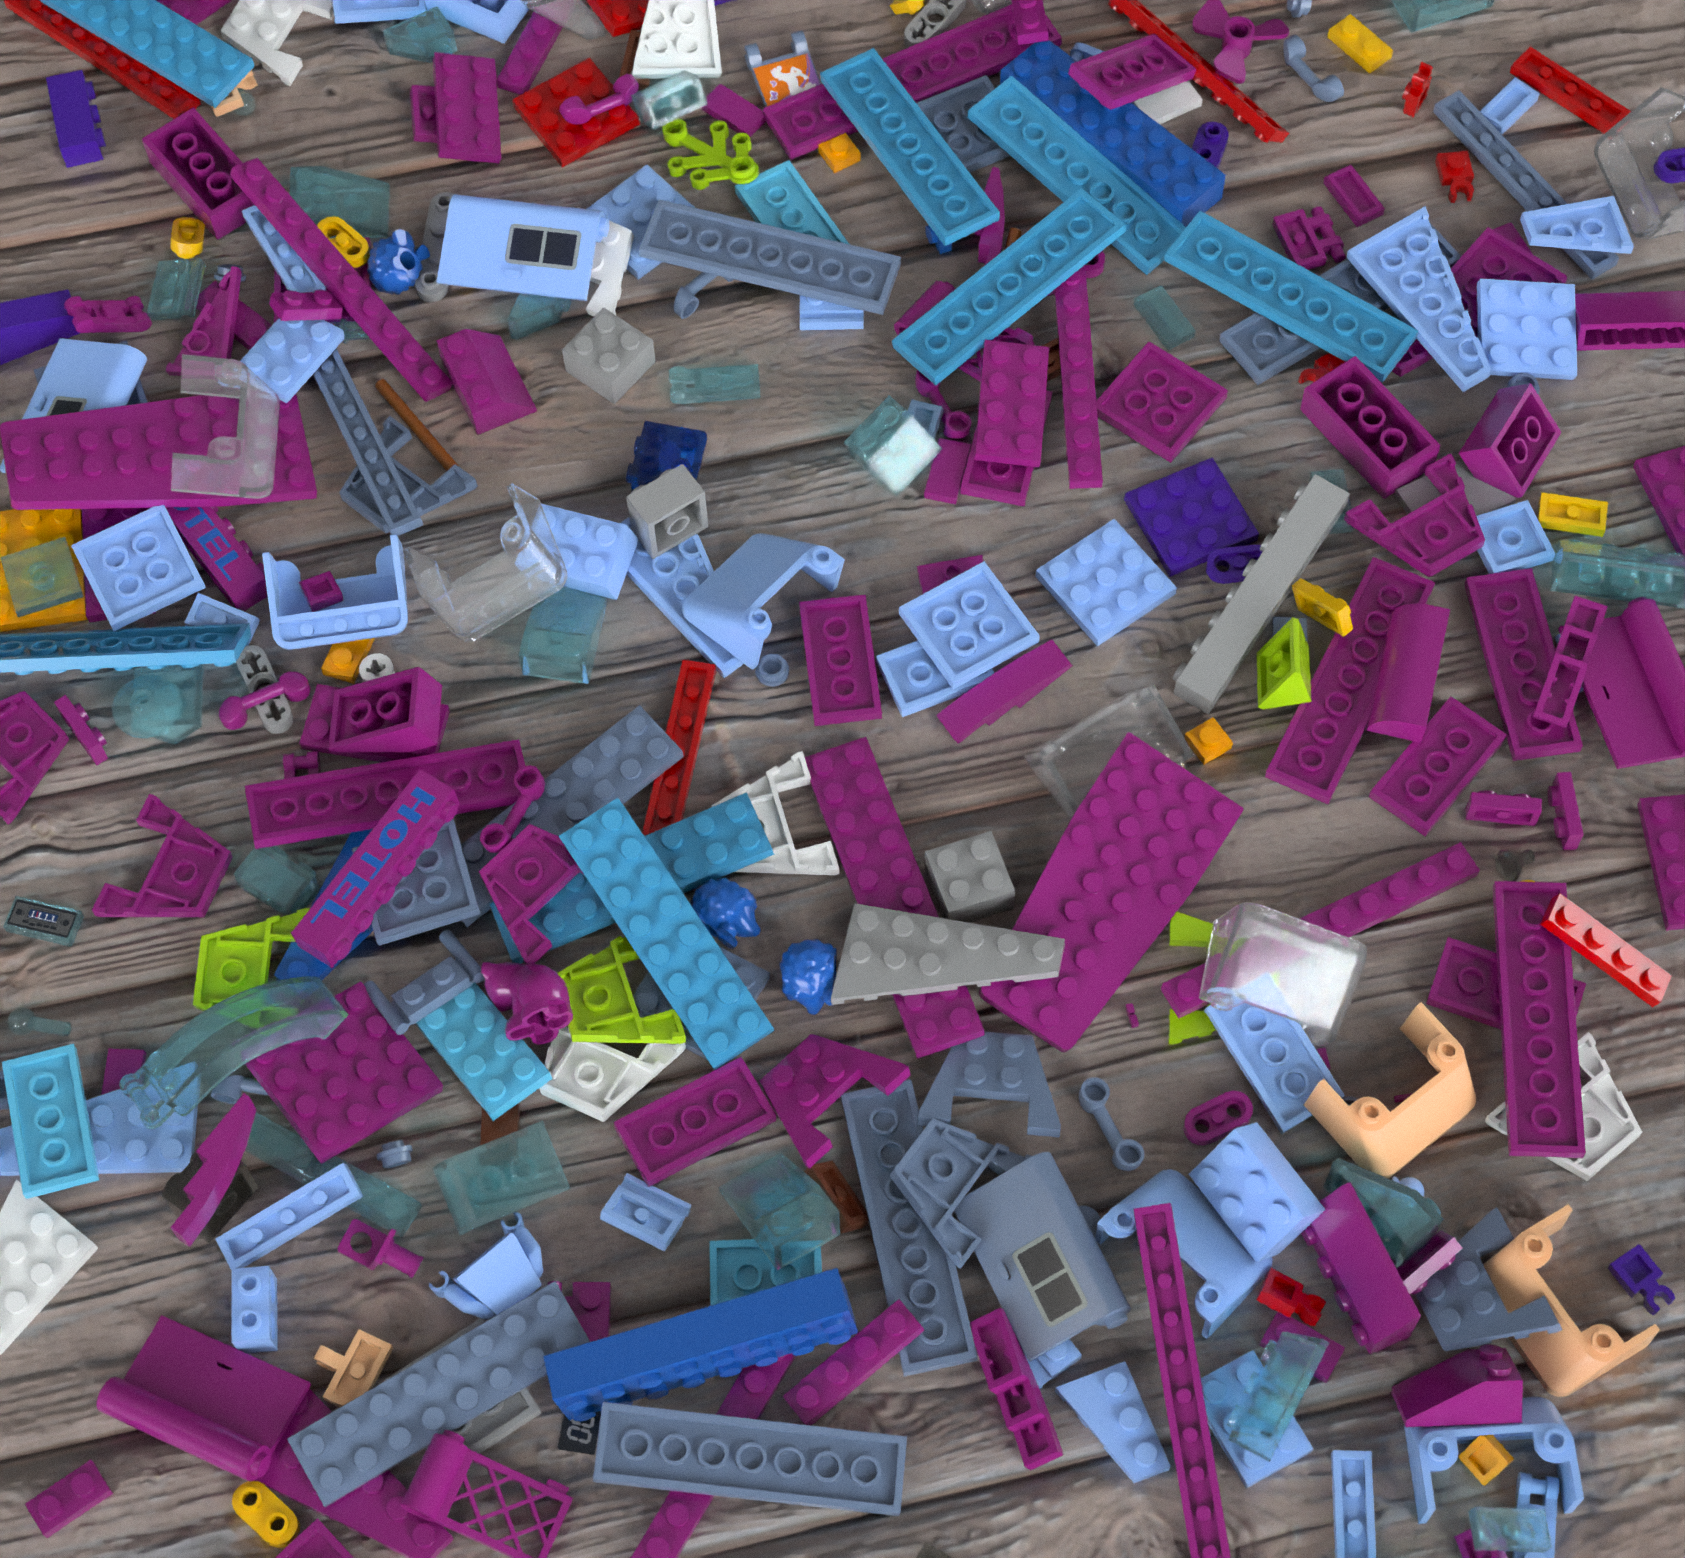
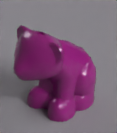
M513 962L482 963L481 972L485 978V988L491 1002L500 1012L513 1009V1016L507 1021L505 1026L506 1038L510 1041L530 1037L533 1043L537 1045L546 1044L558 1036L559 1029L568 1026L572 1021L573 1013L567 985L552 969L544 965L532 963L523 965Z

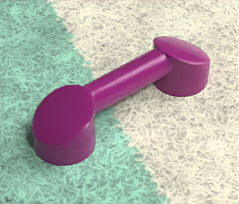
M623 75L613 85V90L616 94L587 106L584 105L579 97L572 96L561 104L559 112L571 124L586 123L591 117L622 104L625 106L629 105L638 92L639 83L633 75Z
M917 370L915 385L918 392L922 396L929 398L932 404L942 406L944 410L942 421L945 424L944 435L956 439L967 436L971 429V418L961 411L952 412L939 391L940 383L935 386Z
M286 672L280 676L279 681L241 698L230 696L225 699L219 708V718L222 725L230 730L241 728L248 720L247 709L283 693L289 701H303L309 696L311 691L308 679L298 672Z
M524 766L516 772L514 784L521 794L503 825L493 823L482 830L480 842L488 852L499 853L513 840L512 835L531 802L538 800L542 796L545 781L535 766Z

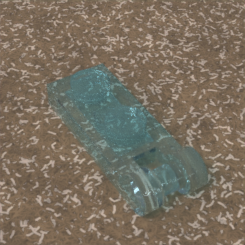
M758 364L686 369L685 367L676 366L669 370V382L673 386L670 389V400L675 404L761 398ZM695 384V388H687L685 385Z

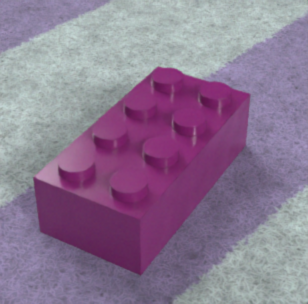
M194 107L142 138L149 162L197 218L205 224V227L216 240L246 223L242 211L254 206V203L230 177L232 167L242 164V162Z
M1356 356L1305 387L1300 410L1383 499L1393 494L1396 489L1407 485L1424 474L1426 467L1436 462L1440 444Z

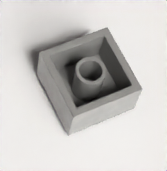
M604 307L562 349L566 372L613 404L656 362L653 340Z
M684 464L664 471L659 478L647 485L636 487L631 494L626 496L631 530L652 559L709 527L705 491Z
M992 831L925 851V871L944 919L970 923L1014 909L1015 889Z

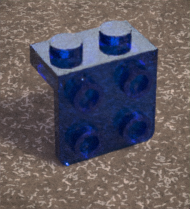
M645 421L641 436H637L635 440L634 461L629 463L626 474V482L631 483V492L636 487L647 485L649 482L659 478L664 471L674 469L681 464H684L697 481L708 441L707 433L701 430Z

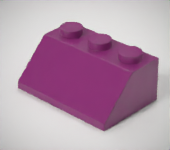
M464 329L436 340L441 362L449 379L453 382V387L477 435L537 412L536 406L500 335Z
M1531 383L1502 388L1497 391L1459 451V455L1474 478L1519 498L1523 497L1562 432Z

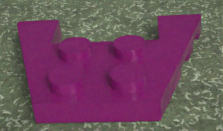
M1451 453L1428 465L1424 473L1442 494L1441 496L1393 523H1390L1371 499L1347 511L1344 517L1346 523L1428 577L1435 575L1480 549L1485 542V537L1473 506L1469 504L1464 492L1465 485L1463 480L1457 474L1456 462Z
M25 691L0 700V765L13 777L0 787V817L7 825L15 819L69 741L67 734Z
M149 794L136 821L141 827L167 835L139 893L105 883L92 911L98 917H205L233 856L228 849L198 827L195 828L174 809L171 810L164 805L155 795Z
M531 824L521 831L479 871L525 964H534L552 947L551 941L529 919L579 872L583 874L558 836Z
M810 1034L759 1081L805 1166L810 1169L833 1147L830 1139L811 1124L861 1077H864L885 1095L889 1096L911 1073L908 1066L903 1063Z

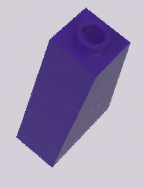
M68 289L0 303V365L56 344L60 338L68 339L81 334L76 331L72 323L74 317L68 314L64 306L66 300L71 298Z

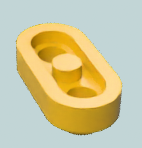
M331 216L322 219L317 224V227L353 268L360 267L368 261L370 249L367 240L343 219Z
M190 217L175 219L172 225L170 249L178 257L184 259H192L196 255L201 254L205 224L198 219Z
M248 1481L241 1484L235 1490L232 1497L234 1511L265 1542L273 1547L282 1548L288 1546L297 1538L300 1531V1523L297 1516L264 1484L258 1481ZM256 1494V1503L251 1506L245 1505L247 1496ZM277 1519H283V1528L279 1531H273V1522Z

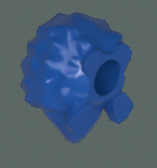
M402 229L394 231L392 236L387 239H380L373 243V248L369 251L370 257L367 261L369 280L379 292L399 295L403 291L409 290L410 286L415 285L420 271L423 270L421 261L430 257L429 249L424 244L416 249L409 232Z
M722 878L707 880L700 888L695 890L690 905L709 933L714 937H718L719 941L726 947L731 949L736 947L738 943L735 936L755 937L759 935L761 928L755 919L756 898L747 888L740 887L736 882Z
M807 939L799 943H792L788 950L782 954V961L779 964L782 974L781 990L788 1000L799 1002L806 1007L811 1015L819 1013L824 1003L833 1006L831 996L836 980L837 949L833 948L832 944L822 943L818 939Z

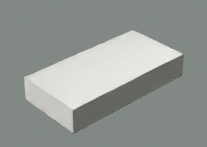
M1186 81L1138 99L1133 104L1157 123L1162 124L1202 106V98L1190 81Z

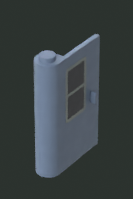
M1042 1152L1028 1158L967 1194L954 1210L959 1222L982 1239L974 1252L1029 1361L1034 1360L1094 1324L1098 1326L1106 1325L1108 1329H1112L1127 1321L1128 1317L1126 1314L1130 1312L1131 1307L1050 1152ZM1004 1265H1006V1267H1007V1269H1008V1271H1009V1273H1010V1275H1011V1278H1009V1274H1008V1272H1007V1270H1006V1268H1005Z

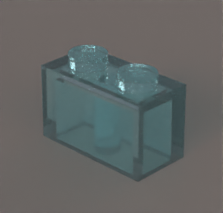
M686 70L631 95L641 123L652 129H657L708 104L698 75Z
M277 846L259 849L254 847L234 872V876L242 890L285 916L297 913L299 909L307 908L320 890L316 879V872L305 863L300 862L297 865L290 861L288 855Z

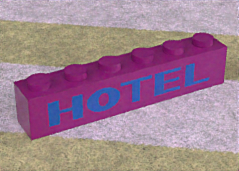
M217 507L166 508L184 545L232 607L246 611L268 597L264 565L261 562L257 565L251 559L254 556L251 549L244 540L237 541L233 536L236 534V531L226 517L220 519L216 514L219 512Z
M422 769L416 773L291 932L298 947L333 968L338 960H342L348 955L354 939L360 932L368 929L373 921L375 912L382 904H386L392 898L396 885L403 876L406 877L413 871L417 858L424 849L427 850L434 844L437 833L445 822H450L455 817L460 803L452 787Z

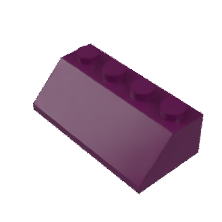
M1351 1182L1343 1184L1319 1201L1326 1210L1301 1234L1308 1246H1314L1319 1256L1317 1264L1321 1274L1325 1279H1331L1336 1289L1334 1297L1337 1305L1343 1313L1348 1312L1353 1322L1351 1329L1357 1343L1360 1346L1365 1345L1370 1355L1409 1338L1421 1315Z

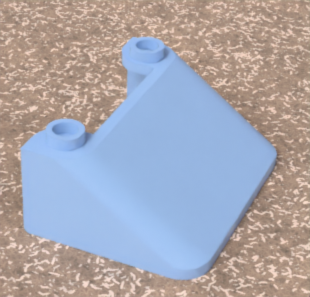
M765 533L755 534L685 599L682 608L683 615L690 623L753 670L759 663L763 642L770 635L772 628L768 613L760 608L800 569L830 592H833L838 586L845 559L825 546Z
M397 534L390 535L391 545L382 548L376 556V574L335 579L342 592L344 601L315 612L311 611L300 590L299 582L301 581V576L298 568L289 561H275L270 552L262 553L272 634L275 642L284 649L294 650L392 636L401 633L408 624V607L403 546Z
M1167 1169L1157 1173L1112 1207L1098 1222L1095 1240L1101 1245L1109 1236L1114 1238L1129 1237L1137 1230L1134 1208L1171 1203L1181 1261L1205 1281L1196 1293L1194 1305L1197 1313L1205 1320L1201 1335L1207 1340L1265 1278L1272 1267V1257L1255 1262L1202 1191L1180 1172Z

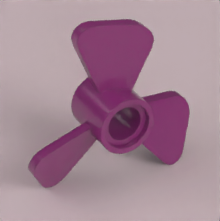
M1207 0L1194 16L1192 22V29L1195 33L1222 39V51L1215 57L1213 66L1219 75L1237 84L1245 82L1246 70L1244 59L1251 53L1253 40L1284 39L1289 35V28L1279 19H1271L1254 26L1253 22L1246 17L1234 16L1230 18L1220 0Z

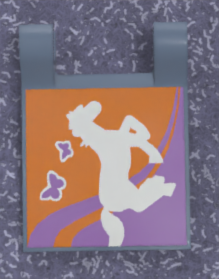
M803 30L791 33L793 42H790L793 53L769 60H761L760 51L756 43L744 46L746 64L752 72L765 107L821 84L810 56Z

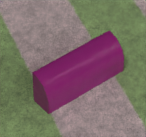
M1685 291L1575 294L1577 351L1685 348Z
M1413 603L1399 606L1392 612L1366 731L1421 743L1427 726L1450 609Z

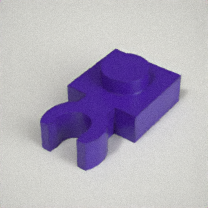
M1640 1244L1610 1263L1607 1268L1631 1298L1641 1293L1644 1297L1643 1304L1645 1309L1653 1316L1660 1310L1654 1301V1296L1662 1297L1668 1305L1675 1300V1295L1670 1288L1658 1284L1657 1280L1661 1278L1663 1272Z

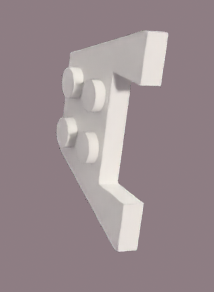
M239 0L221 29L222 38L245 55L259 61L265 70L269 73L274 72L281 78L283 83L291 86L303 66L301 58L278 50L302 11L332 19L334 15L332 0Z
M609 221L607 237H602L601 242H596L590 281L599 284V287L586 307L588 314L593 317L603 307L616 315L617 300H620L622 292V278L627 269L634 238L630 229Z
M803 751L791 756V760L782 766L777 767L776 765L768 770L764 777L751 785L747 783L711 805V807H714L747 792L772 847L774 855L735 872L808 875L840 874L831 841L798 850L795 849L779 799V792L810 784L811 777Z
M568 1026L559 1029L558 1036L551 1041V1046L548 1047L544 1066L549 1070L552 1080L539 1089L542 1095L605 1122L684 1052L686 1045L685 1043H647L639 1058H635L601 1042H572Z
M1589 1032L1578 1040L1580 1075L1588 1082L1581 1088L1586 1154L1583 1158L1545 1157L1586 1181L1633 1143L1642 1133L1622 1092L1617 1090L1609 1074L1610 1069L1605 1059H1601L1595 1047L1596 1042ZM1503 1102L1486 1117L1485 1122L1507 1136L1506 1105Z

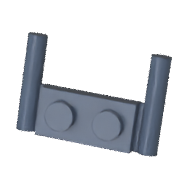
M450 930L443 931L439 939L454 956L455 960L451 956L392 994L391 997L394 1001L391 1003L374 981L364 983L371 1001L397 1035L404 1034L411 1024H415L472 986L474 982L480 983L485 979L479 964Z

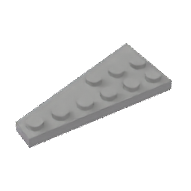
M854 903L831 1002L832 1005L843 1004L845 1003L844 1000L864 998V1001L876 1000L878 996L891 994L908 996L957 990V986L977 984V987L990 986L991 982L1005 980L1022 982L1055 978L1059 975L1065 939Z

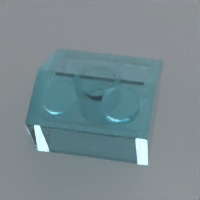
M890 395L844 441L851 455L896 496L942 450L941 446L920 423Z

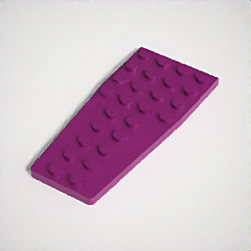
M264 391L199 395L7 421L0 425V438L10 504L16 510L152 508L160 505H165L166 508L221 507L316 499L317 488L297 394L288 403Z
M1128 731L1071 817L1011 929L1065 939L1058 977L1014 982L1013 980L991 982L990 986L980 987V998L1060 1052H1068L1191 894L1244 808Z

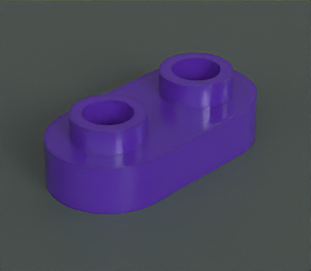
M1215 121L1202 124L1198 129L1191 149L1200 156L1207 158L1206 160L1219 169L1228 143V129L1223 124Z
M1685 148L1666 150L1659 155L1653 169L1661 181L1671 184L1685 182Z
M1261 545L1226 547L1212 551L1206 563L1208 577L1220 584L1243 582L1246 577L1242 575L1252 558L1258 560L1262 554V551H1260ZM1225 566L1228 570L1226 572H1221L1217 569V567Z

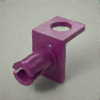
M357 1219L352 1220L337 1247V1251L340 1254L371 1270H374L378 1264L382 1265L384 1262L407 1274L410 1278H413L423 1260L422 1256H418L394 1243L395 1239L393 1236L397 1230L391 1228L386 1235ZM362 1232L370 1237L372 1245L369 1251L357 1253L352 1249L350 1241L354 1234Z

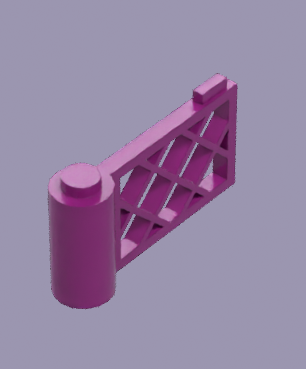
M935 281L895 322L894 329L897 335L953 292L955 287L947 281ZM1008 327L992 340L1035 345L1033 336L1019 327L1015 331ZM979 350L976 353L977 358L968 359L958 369L981 381L982 357Z
M444 1430L442 1434L435 1433L403 1498L401 1507L418 1517L436 1522L511 1558H534L522 1552L517 1537L537 1530L543 1545L537 1558H547L573 1500L572 1497L566 1495L569 1488L549 1478L545 1484H542L476 1453L463 1445L465 1438L455 1432ZM472 1461L487 1469L491 1483L471 1490L466 1474ZM494 1472L504 1476L505 1478L497 1480ZM513 1480L521 1484L526 1499L506 1507L499 1485ZM463 1483L466 1493L456 1496ZM494 1488L501 1509L480 1516L473 1495ZM529 1488L541 1494L532 1497ZM468 1497L475 1519L461 1524L448 1518L447 1515L453 1502ZM549 1497L560 1502L561 1505L556 1517L541 1523L534 1501ZM528 1504L535 1525L515 1532L508 1511ZM503 1514L510 1535L495 1540L487 1535L483 1521ZM477 1523L480 1532L472 1528H469L468 1526ZM552 1524L546 1537L543 1527ZM512 1540L515 1549L504 1544V1542Z

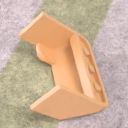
M1422 1002L1416 1005L1400 1030L1428 1059L1429 1063L1438 1072L1437 1075L1391 1112L1379 1100L1373 1097L1359 1098L1348 1106L1325 1079H1322L1304 1103L1306 1109L1364 1173L1374 1180L1384 1181L1391 1178L1466 1117L1476 1104V1094L1463 1047Z
M1569 1204L1520 1233L1483 1264L1508 1313L1542 1296L1546 1297L1563 1330L1548 1334L1547 1330L1529 1333V1337L1515 1339L1514 1336L1508 1338L1544 1389L1557 1397H1565L1643 1350L1660 1331L1658 1326L1654 1324L1624 1343L1619 1334L1608 1325L1596 1324L1581 1332L1537 1271L1538 1268L1549 1261L1552 1255L1553 1246L1549 1236L1562 1229L1573 1211Z

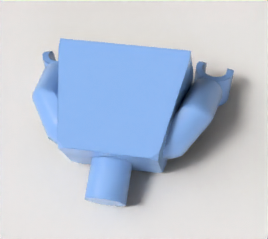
M519 1212L514 1213L517 1224L512 1227L507 1226L504 1220H501L504 1236L454 1278L451 1279L445 1271L438 1272L445 1279V1283L439 1288L429 1283V1288L435 1295L445 1298L463 1313L488 1320L535 1292L542 1285L539 1280L543 1274L541 1247L528 1229L525 1228L521 1214Z

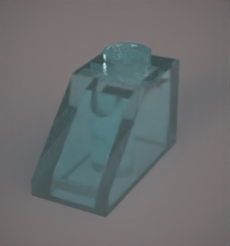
M437 6L383 30L387 51L390 55L431 63L433 62L434 52L451 54L457 51L454 31Z
M520 293L507 319L511 338L519 339L557 324L563 312L569 310L572 299Z

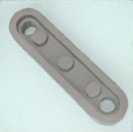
M449 192L437 194L432 198L429 205L422 244L429 249L430 257L421 261L423 270L420 271V275L415 282L418 296L426 302H437L443 299L449 288V285L437 283L449 204L453 193Z

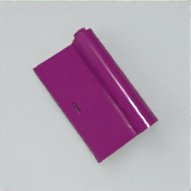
M1638 597L1630 601L1621 616L1603 619L1582 682V688L1616 769L1685 757V668L1655 600L1647 599L1646 597ZM1564 625L1558 628L1560 635Z
M161 1315L124 1379L114 1376L103 1385L98 1394L97 1409L114 1419L252 1482L258 1477L264 1476L267 1472L274 1450L312 1384L307 1380Z

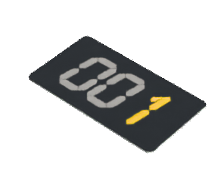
M601 1411L596 1412L593 1418L585 1421L568 1420L564 1415L558 1450L594 1455L599 1434Z

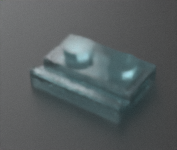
M196 258L195 261L190 262L188 259L158 262L147 314L152 321L178 319L182 315H188L190 318L194 317L205 270V264L201 258Z

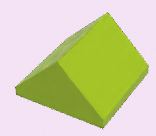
M1292 617L1256 653L1258 708L1270 709L1311 702L1309 646L1299 619Z

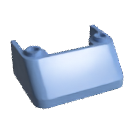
M1522 1398V1423L1406 1427L1404 1424L1418 1524L1427 1523L1436 1510L1430 1472L1449 1469L1458 1457L1457 1444L1472 1443L1480 1435H1494L1498 1441L1533 1439L1537 1454L1547 1462L1556 1463L1564 1514L1572 1513L1584 1500L1574 1438L1555 1405L1546 1398Z

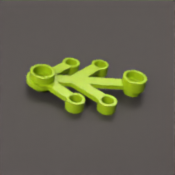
M669 119L663 124L664 140L670 146L679 147L683 145L700 155L684 158L675 156L669 159L667 165L671 176H684L687 173V169L716 165L722 167L708 171L705 169L692 171L690 174L691 185L696 190L707 188L712 181L730 179L736 184H748L757 178L759 174L758 165L748 155L752 148L751 139L748 134L738 133L733 136L732 144L736 157L731 158L726 153V139L729 137L726 122L715 121L710 125L709 129L713 139V147L688 134L686 122L682 119Z

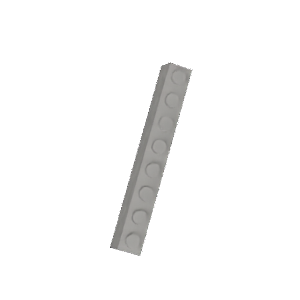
M1316 474L1309 484L1305 482L1301 484L1294 496V500L1297 502L1292 509L1286 507L1277 522V525L1280 527L1275 535L1269 533L1260 547L1262 554L1258 560L1253 558L1250 560L1242 576L1246 578L1240 586L1234 584L1225 599V602L1228 603L1223 612L1219 610L1215 612L1208 624V628L1211 630L1205 638L1200 636L1196 640L1190 651L1193 657L1189 663L1182 662L1173 676V680L1176 681L1174 695L1203 712L1210 713L1291 591V585L1299 579L1345 510L1350 493Z

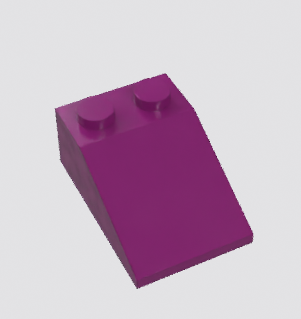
M415 667L334 690L328 750L332 753L412 752L437 745L442 685L422 668Z
M1487 1344L1482 1345L1479 1349H1467L1392 1386V1396L1406 1427L1522 1423L1523 1380L1507 1349L1497 1345Z

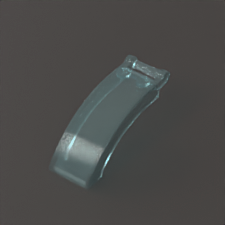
M296 977L259 985L215 1004L186 1023L157 1051L153 1052L135 1074L125 1075L120 1080L119 1086L123 1094L131 1098L140 1111V1119L144 1126L148 1129H156L174 1112L180 1116L188 1115L221 1081L252 1059L272 1049L298 1040L314 1037L326 1039L349 1014L318 977ZM150 1083L161 1098L156 1105L152 1104L144 1091Z

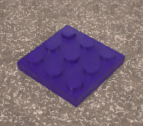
M1213 457L1125 493L1124 496L1125 503L1169 577L1207 562L1210 553L1216 549L1245 546L1257 541L1259 537L1257 529Z

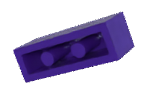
M82 70L46 77L59 149L66 167L69 168L103 160L101 147L106 146L102 128L97 129L96 123H101V117L97 104L92 105V100L97 99L93 82L86 81Z

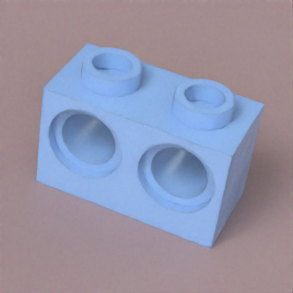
M270 1266L232 1269V1343L236 1349L247 1354L278 1351L277 1278Z

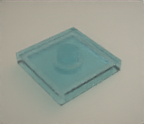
M65 537L0 557L14 609L18 617L84 597Z

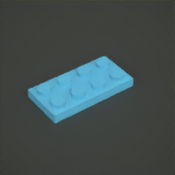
M790 160L758 174L757 178L748 184L735 185L736 195L755 222L849 244Z
M474 982L472 986L415 1024L494 1121L552 1080V1076L523 1039L510 1041L506 1038L505 1026L507 1020Z
M70 1044L3 1061L2 1067L21 1186L25 1198L29 1199L98 1181L97 1162L75 1045Z

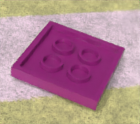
M1148 341L1097 399V415L1103 421L1171 463L1227 398L1228 390Z

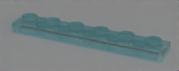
M256 1112L245 1149L246 1152L304 1184L310 1183L342 1163L347 1164L363 1194L362 1198L347 1207L389 1231L391 1228L397 1230L395 1234L403 1238L422 1208L419 1201L337 1156L321 1164L300 1136Z

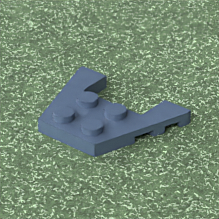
M391 416L383 423L384 430L380 437L391 457L411 440L412 436L409 429ZM391 457L420 516L478 487L475 478L456 464L432 485H429ZM356 465L340 490V496L346 504L384 533H388L390 531Z
M984 1031L985 1036L951 1047L918 1112L917 1125L927 1126L932 1118L950 1125L953 1096L1028 1102L1027 1135L1060 1137L1061 1124L1032 1035Z
M932 1118L889 1176L953 1263L961 1269L982 1239L953 1218L951 1214L986 1167H989L1000 1176L1032 1156L1026 1154L1023 1157L1010 1152L1007 1146L996 1143V1145L976 1139V1134Z
M1497 1207L1492 1209L1458 1241L1463 1249L1455 1255L1454 1262L1447 1268L1436 1271L1427 1279L1428 1283L1425 1288L1415 1294L1445 1352L1492 1344L1494 1339L1512 1336L1515 1339L1529 1337V1333L1547 1330L1548 1334L1563 1330L1545 1296L1510 1313L1506 1310L1480 1260V1257L1508 1244L1514 1239Z

